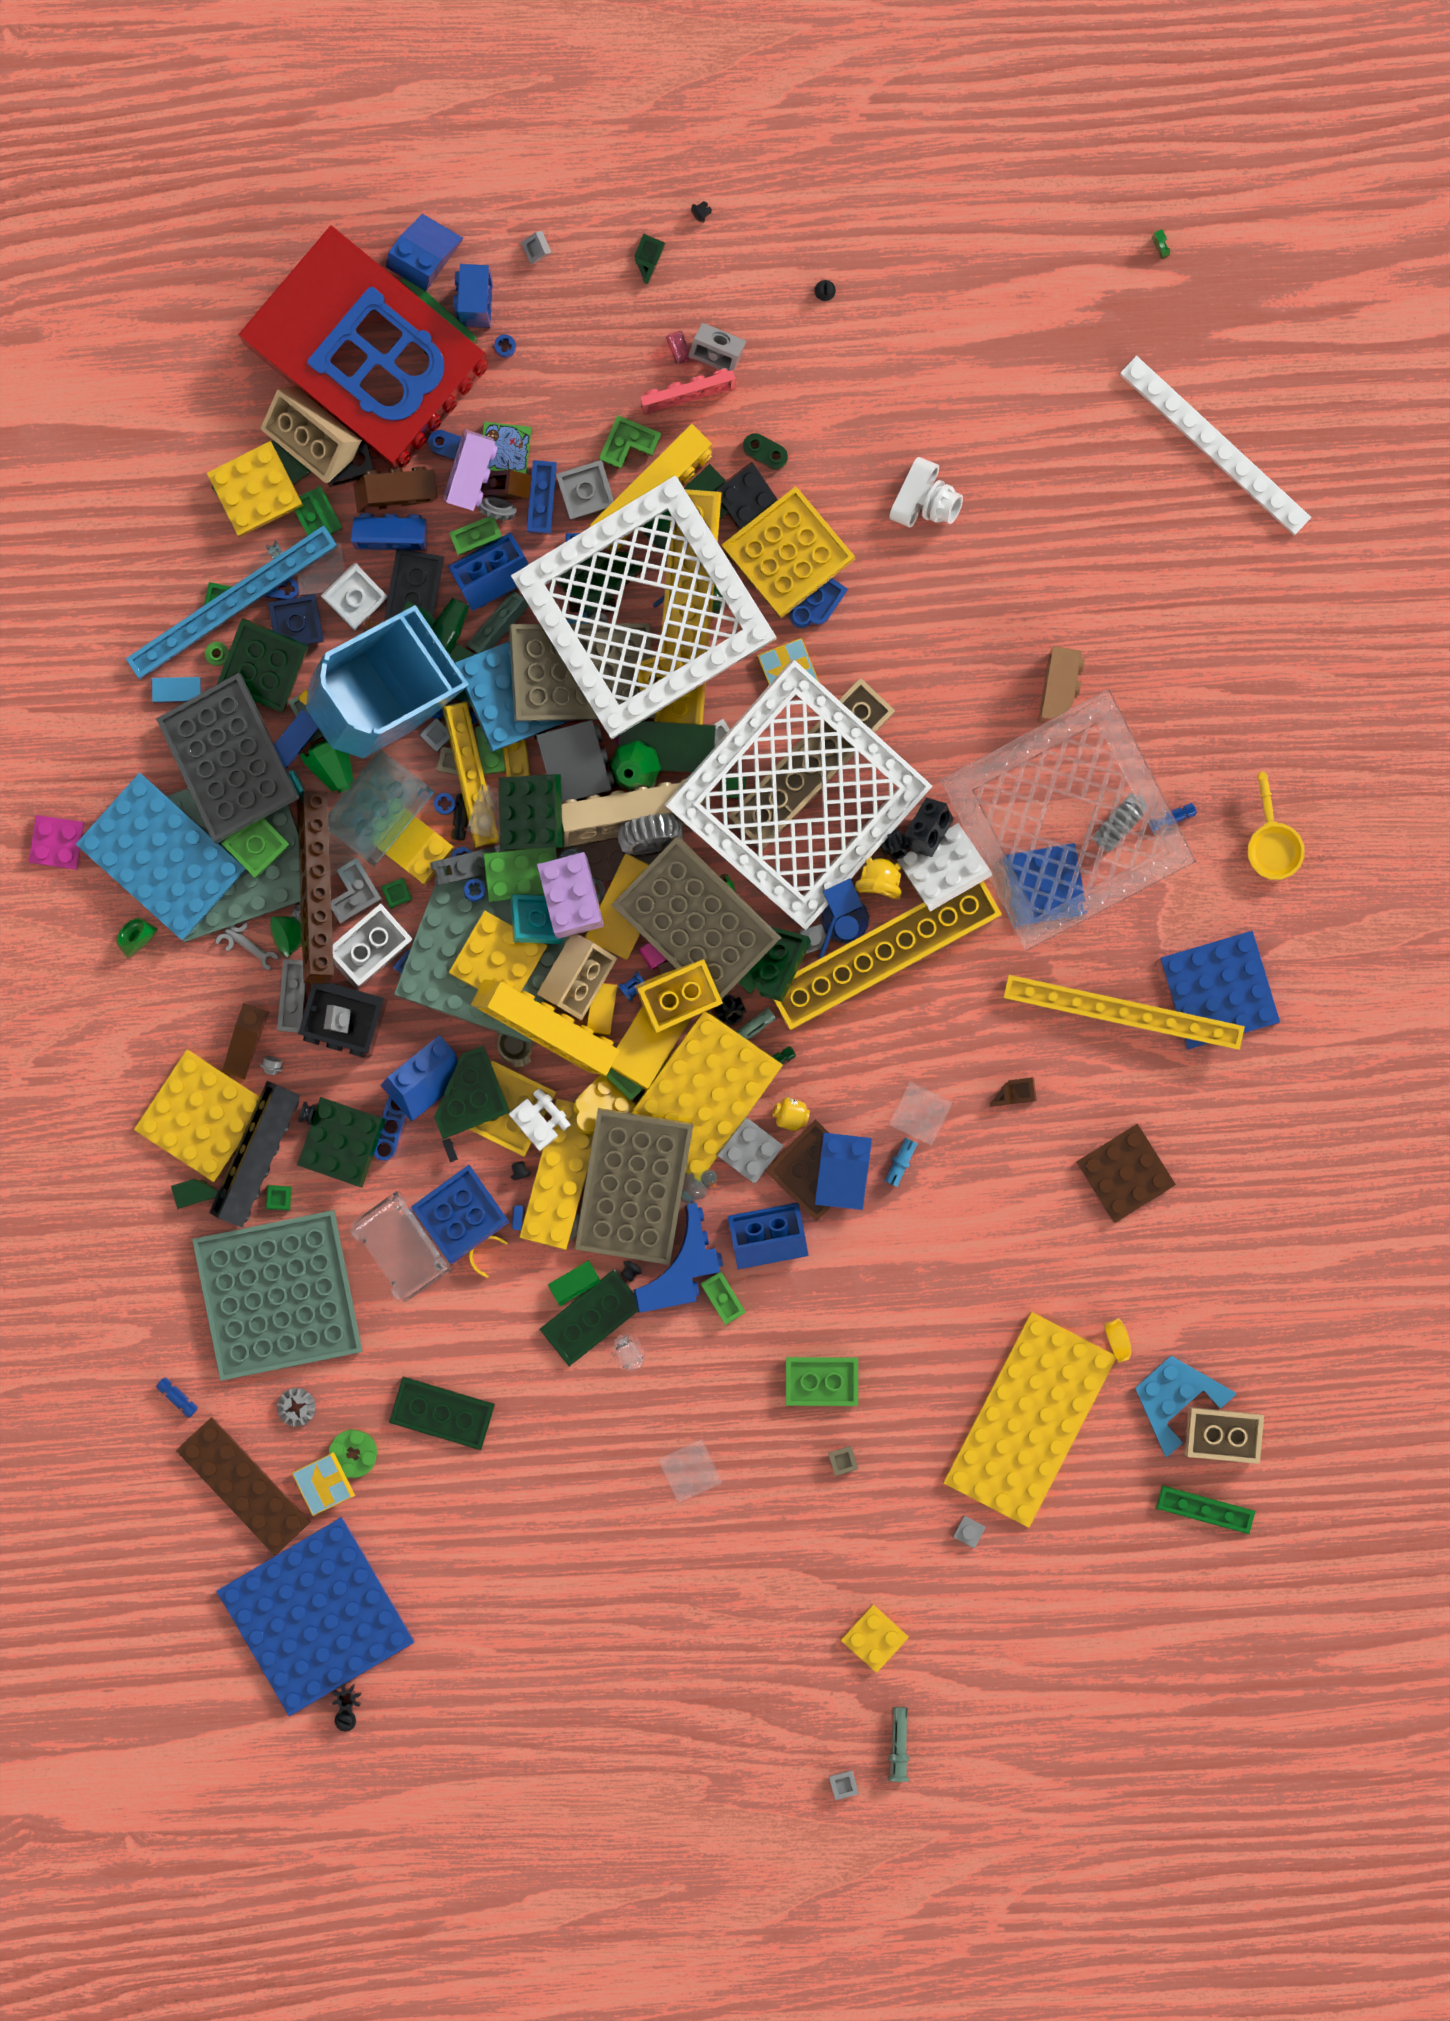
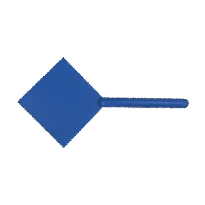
M850 878L823 891L834 916L821 948L819 959L824 957L838 917L863 906Z

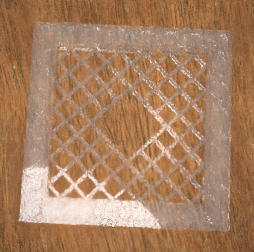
M1108 689L940 780L970 841L991 870L992 876L989 879L1025 951L1196 862L1119 707ZM1098 724L1101 730L1091 727ZM1088 731L1100 734L1097 747L1085 744ZM1083 732L1081 742L1070 739ZM1104 737L1112 752L1101 749ZM1067 742L1079 745L1076 758L1064 755ZM1062 743L1060 753L1050 751V749ZM1083 747L1095 750L1091 763L1080 760ZM1099 752L1111 755L1107 768L1095 765ZM1047 753L1058 757L1054 770L1043 766ZM1041 755L1039 764L1028 762L1029 760ZM1062 758L1074 762L1070 775L1059 771ZM1115 759L1123 773L1111 770ZM1078 763L1090 767L1086 780L1075 776ZM1025 765L1037 768L1033 781L1022 778ZM1020 766L1018 776L1007 773ZM1094 768L1106 772L1102 785L1090 781ZM1041 770L1053 773L1049 786L1038 783ZM1110 773L1122 777L1118 790L1106 786ZM1057 775L1069 778L1065 791L1054 788ZM1005 776L1016 779L1013 792L1001 789ZM1000 777L997 787L987 784ZM1073 780L1085 783L1081 796L1069 793ZM1126 780L1134 795L1122 791ZM1020 781L1032 784L1028 797L1017 794ZM1089 785L1101 788L1097 801L1085 798ZM1036 786L1048 789L1044 802L1032 799ZM984 787L995 790L992 803L980 800ZM979 788L978 793H977V796H976L974 790H976V789ZM1105 790L1117 793L1113 806L1101 803ZM1052 791L1095 804L1082 850L1038 836ZM1000 792L1011 795L1008 808L996 805ZM1121 795L1133 798L1129 811L1117 808ZM1015 797L1027 801L1023 813L1012 810ZM1031 802L1043 806L1039 819L1027 815ZM1136 802H1138L1144 816L1133 813ZM981 804L990 807L988 816H986ZM1100 806L1111 809L1108 823L1096 819ZM994 809L1006 812L1002 825L991 821ZM1116 811L1128 815L1124 828L1112 824ZM1010 813L1022 817L1018 830L1007 826ZM1132 816L1144 820L1140 833L1128 829ZM1026 818L1038 822L1034 835L1022 831ZM1094 823L1106 826L1103 839L1091 836ZM1147 823L1155 838L1144 834ZM991 825L1001 828L998 838ZM1110 828L1122 831L1119 844L1107 841ZM1005 830L1017 833L1013 846L1002 843ZM1126 833L1139 836L1135 849L1123 846ZM1021 835L1033 838L1029 851L1017 848ZM1142 838L1155 841L1151 854L1139 851ZM1089 839L1101 842L1098 855L1086 852ZM1037 840L1048 843L1045 856L1033 853ZM1105 844L1117 847L1114 860L1102 857ZM1159 844L1162 852L1155 855ZM1052 845L1064 848L1061 861L1049 858ZM1002 847L1012 849L1009 860ZM1121 849L1133 852L1130 865L1118 862ZM1068 850L1080 853L1076 866L1065 863ZM1016 851L1027 854L1024 867L1012 864ZM1137 854L1148 857L1145 861L1134 866ZM1084 855L1096 859L1092 871L1080 868ZM1032 856L1043 859L1040 872L1028 869ZM1100 860L1112 864L1108 877L1096 873ZM1047 861L1059 865L1056 877L1044 874ZM1116 865L1127 869L1113 877ZM1063 866L1075 870L1071 883L1060 879ZM1013 868L1022 871L1020 880H1018ZM1079 871L1091 875L1087 888L1075 884ZM1026 873L1038 876L1034 889L1023 885ZM1042 877L1054 881L1050 894L1039 891ZM1095 877L1107 880L1092 888ZM1058 883L1070 886L1066 899L1054 895ZM1074 888L1086 891L1071 899ZM1023 889L1033 892L1030 902ZM1037 894L1049 897L1045 910L1034 907ZM1053 899L1064 902L1050 910ZM1034 911H1037V912H1040V913H1043V914L1037 917Z

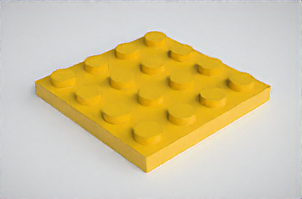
M796 486L721 545L780 618L784 617L856 560L853 553Z
M186 1050L134 1130L212 1182H216L237 1150L259 1100V1096L199 1056Z

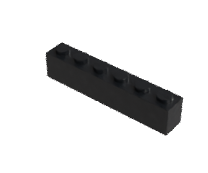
M270 1081L266 1082L209 1211L210 1214L243 1228L244 1223L250 1217V1209L253 1202L260 1194V1186L264 1178L269 1174L271 1161L279 1151V1143L282 1136L289 1128V1120L292 1113L296 1111L299 1105V1094Z

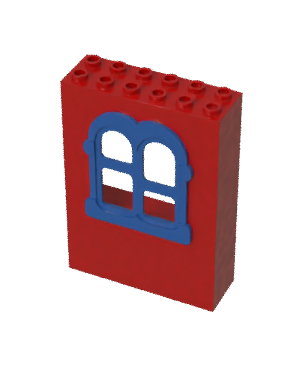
M332 225L328 227L238 334L246 347L359 437L363 444H367L370 450L393 469L400 467L403 469L412 459L410 455L415 449L420 450L427 441L425 437L429 432H434L442 424L440 419L446 412L450 414L458 404L456 400L460 395L465 396L473 386L471 382L476 376L480 378L488 369V359L482 349ZM371 310L378 311L402 332V337L387 354L380 353L356 332L358 325ZM346 340L352 341L368 356L367 360L352 377L346 376L330 361L331 357ZM410 342H415L429 357L427 370L418 376H410L395 365L396 358ZM375 365H381L403 385L404 395L398 404L384 406L360 387L361 381Z

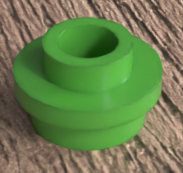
M213 642L205 650L206 660L211 665L221 666L225 663L229 650L223 643ZM220 650V657L214 658L213 651Z

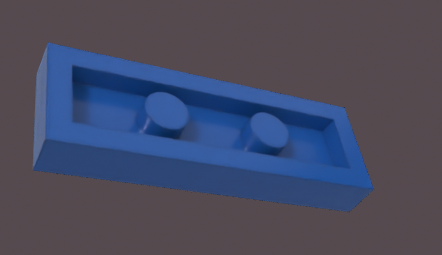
M533 460L527 533L551 535L557 462Z

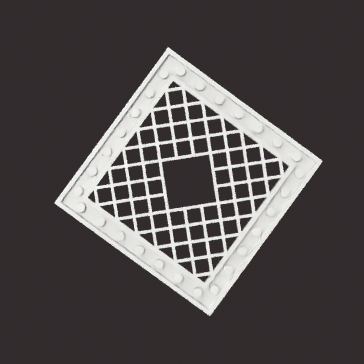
M676 475L511 575L611 740L777 639ZM668 510L672 517L662 515V513ZM655 518L653 529L641 527ZM659 518L672 521L669 533L656 531ZM675 522L685 537L673 534ZM634 531L632 542L620 540ZM638 531L651 534L648 546L636 543ZM655 535L668 538L665 550L652 547ZM671 539L684 541L682 553L669 551ZM614 543L611 555L600 552ZM688 543L697 557L685 555ZM618 544L631 546L628 558L615 556ZM634 547L647 550L644 562L632 560ZM651 551L664 554L661 566L648 563ZM667 555L680 558L677 570L665 567ZM593 556L591 567L579 565ZM597 556L610 559L607 571L594 568ZM684 559L697 561L694 574L681 571ZM614 560L626 562L624 575L611 572ZM700 563L709 577L698 575ZM630 564L643 566L640 579L627 576ZM647 567L660 570L657 582L644 580ZM572 569L570 580L559 577ZM576 569L589 571L587 583L574 581ZM663 571L676 574L674 586L661 584ZM593 572L606 575L603 587L590 585ZM680 575L693 578L690 590L677 587ZM610 576L622 579L620 591L607 588ZM696 579L709 582L707 594L694 591ZM626 580L672 590L661 635L615 625ZM552 581L550 591H548L545 585ZM556 581L569 584L566 596L553 593ZM713 583L722 597L710 595ZM572 585L585 588L582 600L570 597ZM589 589L602 591L599 604L586 601ZM676 591L689 594L686 606L673 604ZM605 593L618 595L616 607L603 605ZM693 595L705 598L703 610L690 608ZM553 598L565 600L562 612ZM709 599L722 602L719 614L706 611ZM568 601L581 604L578 616L566 614ZM725 604H727L735 618L723 615ZM585 605L598 608L595 620L582 617ZM672 608L685 611L682 623L669 620ZM602 609L614 612L612 624L599 621ZM688 612L701 614L699 627L686 624ZM705 615L718 618L715 631L702 628ZM566 618L577 620L575 631L572 630ZM722 619L735 622L732 634L719 632ZM581 621L594 624L591 637L578 634ZM738 623H739V625L741 626L742 630H741L740 632L736 633L737 627H738ZM668 624L681 627L678 639L665 637ZM598 625L610 628L608 640L595 638ZM684 628L697 631L695 643L682 641ZM614 629L627 632L624 644L611 641ZM701 632L714 635L711 647L698 644ZM631 633L643 636L641 648L628 645ZM718 636L728 638L715 646ZM647 637L660 640L657 652L644 649ZM578 638L590 641L587 652ZM664 641L677 643L674 656L661 653ZM593 642L606 644L603 657L591 654ZM680 645L693 647L690 660L678 657ZM610 646L623 648L620 661L607 658ZM697 648L707 650V652L695 658ZM627 649L639 652L637 665L624 662ZM643 653L656 656L653 668L640 666ZM660 657L673 660L670 672L657 669ZM590 658L602 661L600 672H598ZM676 661L687 663L674 671ZM606 662L619 665L616 677L603 674ZM622 666L635 668L633 681L620 678ZM639 670L652 672L649 685L636 682ZM656 674L666 676L658 682L654 683ZM603 679L615 681L612 693ZM619 682L631 685L629 697L616 695ZM635 686L646 688L633 696ZM616 699L623 700L625 702L619 705Z
M792 659L664 805L803 929L807 930L829 905L823 891L849 878L851 879L866 863V859L871 857L888 838L887 834H891L932 788V785L800 664ZM795 695L801 699L790 701ZM802 704L803 717L790 718V705ZM807 705L819 716L807 717ZM785 707L786 718L775 719ZM819 720L820 733L808 734L807 721ZM803 721V734L791 735L790 722ZM824 721L836 732H824ZM786 722L787 735L774 736V723ZM769 725L770 736L759 737ZM825 736H837V749H825ZM841 736L853 747L842 748ZM820 737L821 750L808 751V738ZM803 738L804 751L792 752L791 739ZM787 739V752L775 753L774 740ZM770 740L771 753L758 754V741ZM753 744L754 755H743ZM854 751L855 764L842 765V752ZM825 753H838V765L826 766ZM859 753L870 763L859 764ZM821 754V767H809V755ZM804 755L805 768L792 769V756ZM787 756L788 769L776 770L775 757ZM771 757V770L759 771L758 758ZM742 759H754L755 772H742ZM737 762L738 773L726 774ZM871 767L872 780L860 781L859 768ZM855 768V781L843 782V769ZM876 768L888 779H876ZM826 770H838L839 782L826 783ZM822 771L823 817L778 821L776 774ZM771 774L772 787L760 788L759 775ZM755 776V789H743L742 777ZM738 777L739 790L726 791V778ZM721 780L722 791L710 792ZM889 783V795L877 796L876 784ZM872 784V797L860 798V785ZM893 784L897 786V788H896V790H895L894 792H893ZM855 785L856 798L844 799L843 786ZM839 786V799L827 800V787ZM772 791L773 804L760 805V792ZM743 793H756V805L744 806ZM739 794V807L727 808L726 795ZM722 795L723 808L710 809L709 796ZM704 798L706 809L700 804ZM877 800H886L877 810ZM873 801V813L861 814L860 802ZM856 802L857 815L844 816V803ZM839 803L840 816L828 817L827 804ZM773 808V821L761 822V809ZM744 810H756L757 822L744 823ZM740 811V824H728L727 812ZM723 812V824L711 813ZM861 818H870L861 828ZM857 819V832H845V820ZM840 820L841 833L828 834V821ZM824 821V834L812 835L811 822ZM795 823H807V835L795 836ZM790 824L791 837L778 838V825ZM774 825V838L762 839L761 826ZM757 826V839L745 840V827ZM740 828L741 840L729 829ZM854 836L851 839V841L847 845H845V837ZM841 837V850H829V838ZM824 838L825 851L812 852V839ZM808 839V852L796 853L795 840ZM791 841L792 853L779 854V842ZM774 842L775 855L763 856L762 843ZM758 843V855L746 844ZM838 854L837 857L830 863L829 855ZM825 855V868L813 869V856ZM808 856L809 869L797 870L796 857ZM792 858V870L780 871L779 859ZM775 859L776 871L763 860ZM822 872L814 882L813 873ZM809 873L810 886L797 887V874ZM792 874L793 886L780 875ZM801 890H807L803 895L798 892Z

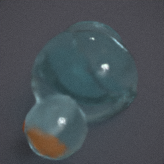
M704 1171L700 1177L701 1181L695 1178L692 1173L685 1175L681 1197L690 1204H693L696 1199L705 1198L708 1193L707 1187L716 1186L717 1176L714 1171Z

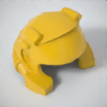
M869 857L866 859L867 865L863 866L861 880L856 881L855 890L861 893H878L891 899H900L902 890L899 888L901 878L899 870L901 865L898 862L894 864L888 859L883 858L872 859Z

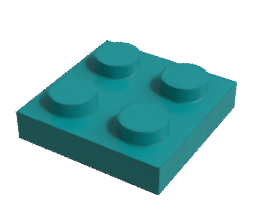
M513 894L511 897L513 942L561 944L563 938L558 939L554 934L545 896Z

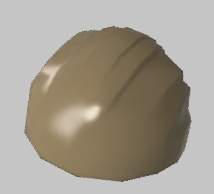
M500 1034L497 1041V1049L505 1061L513 1063L514 1067H524L531 1062L530 1055L533 1049V1041L529 1044Z

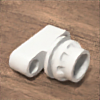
M917 457L892 506L890 520L910 528L914 525L921 509H923V519L936 523L946 522L951 524L960 512L963 496L957 493L953 486L945 484L944 481L938 480L935 482L939 472L938 464Z

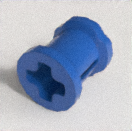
M635 972L634 977L624 984L620 983L618 987L628 1001L632 1002L633 997L637 995L634 986L644 982L638 972Z

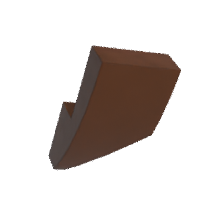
M1034 1077L1009 1080L990 1102V1107L1037 1101Z

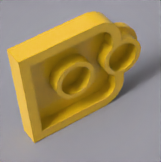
M600 1075L574 1102V1111L577 1114L576 1124L583 1132H594L598 1108L630 1113L635 1104L606 1076Z

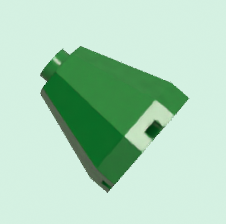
M326 739L310 746L308 754H305L304 751L300 752L303 763L332 792L337 790L338 793H342L351 788L350 783L354 780L348 753L332 749Z
M639 740L618 746L609 763L615 784L630 792L638 787H652L661 770L656 749L644 745Z

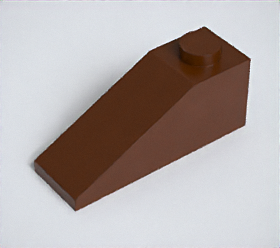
M243 1003L222 1072L244 1080L246 1079L269 1014L268 1011Z

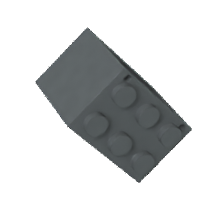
M590 720L536 735L547 775L561 774L562 803L571 799L577 801L586 800L587 797L593 795L604 797L612 793L611 788H615L612 772H606L605 765H608L609 761L605 748L600 749L598 743L603 741L599 725L594 726L593 721Z

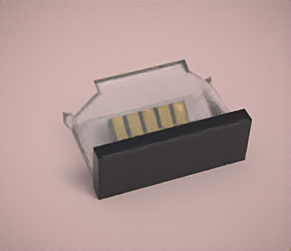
M451 1139L442 1141L449 1161L455 1162V1160H458V1154Z

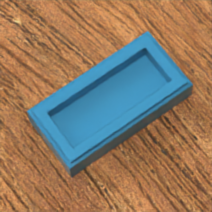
M200 677L152 678L153 703L187 702L201 694Z

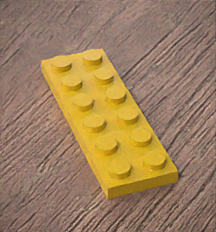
M557 1099L555 1106L559 1111L562 1110L567 1115L566 1119L571 1126L565 1131L559 1125L555 1126L553 1130L557 1133L558 1137L543 1149L520 1238L567 1250L588 1171L594 1132L586 1133L578 1128L576 1124L577 1114L574 1111L573 1102Z

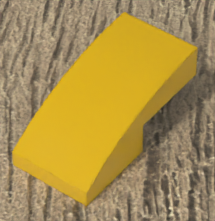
M603 983L591 1003L587 1027L594 1031L593 1034L610 1036L618 985Z

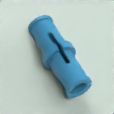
M904 1137L896 1157L893 1156L892 1158L893 1164L886 1179H884L885 1182L896 1187L899 1186L906 1168H909L911 1165L909 1161L918 1143Z

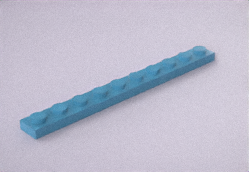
M323 525L127 657V662L137 677L142 679L337 548L338 545Z

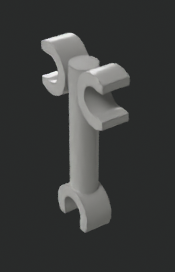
M246 922L240 928H236L235 925L228 927L224 934L216 938L215 942L217 944L224 938L228 939L229 945L225 949L227 951L232 950L234 941L259 958L262 966L267 970L272 969L266 963L268 957H273L276 960L279 959L277 954L265 952L240 934L248 928Z

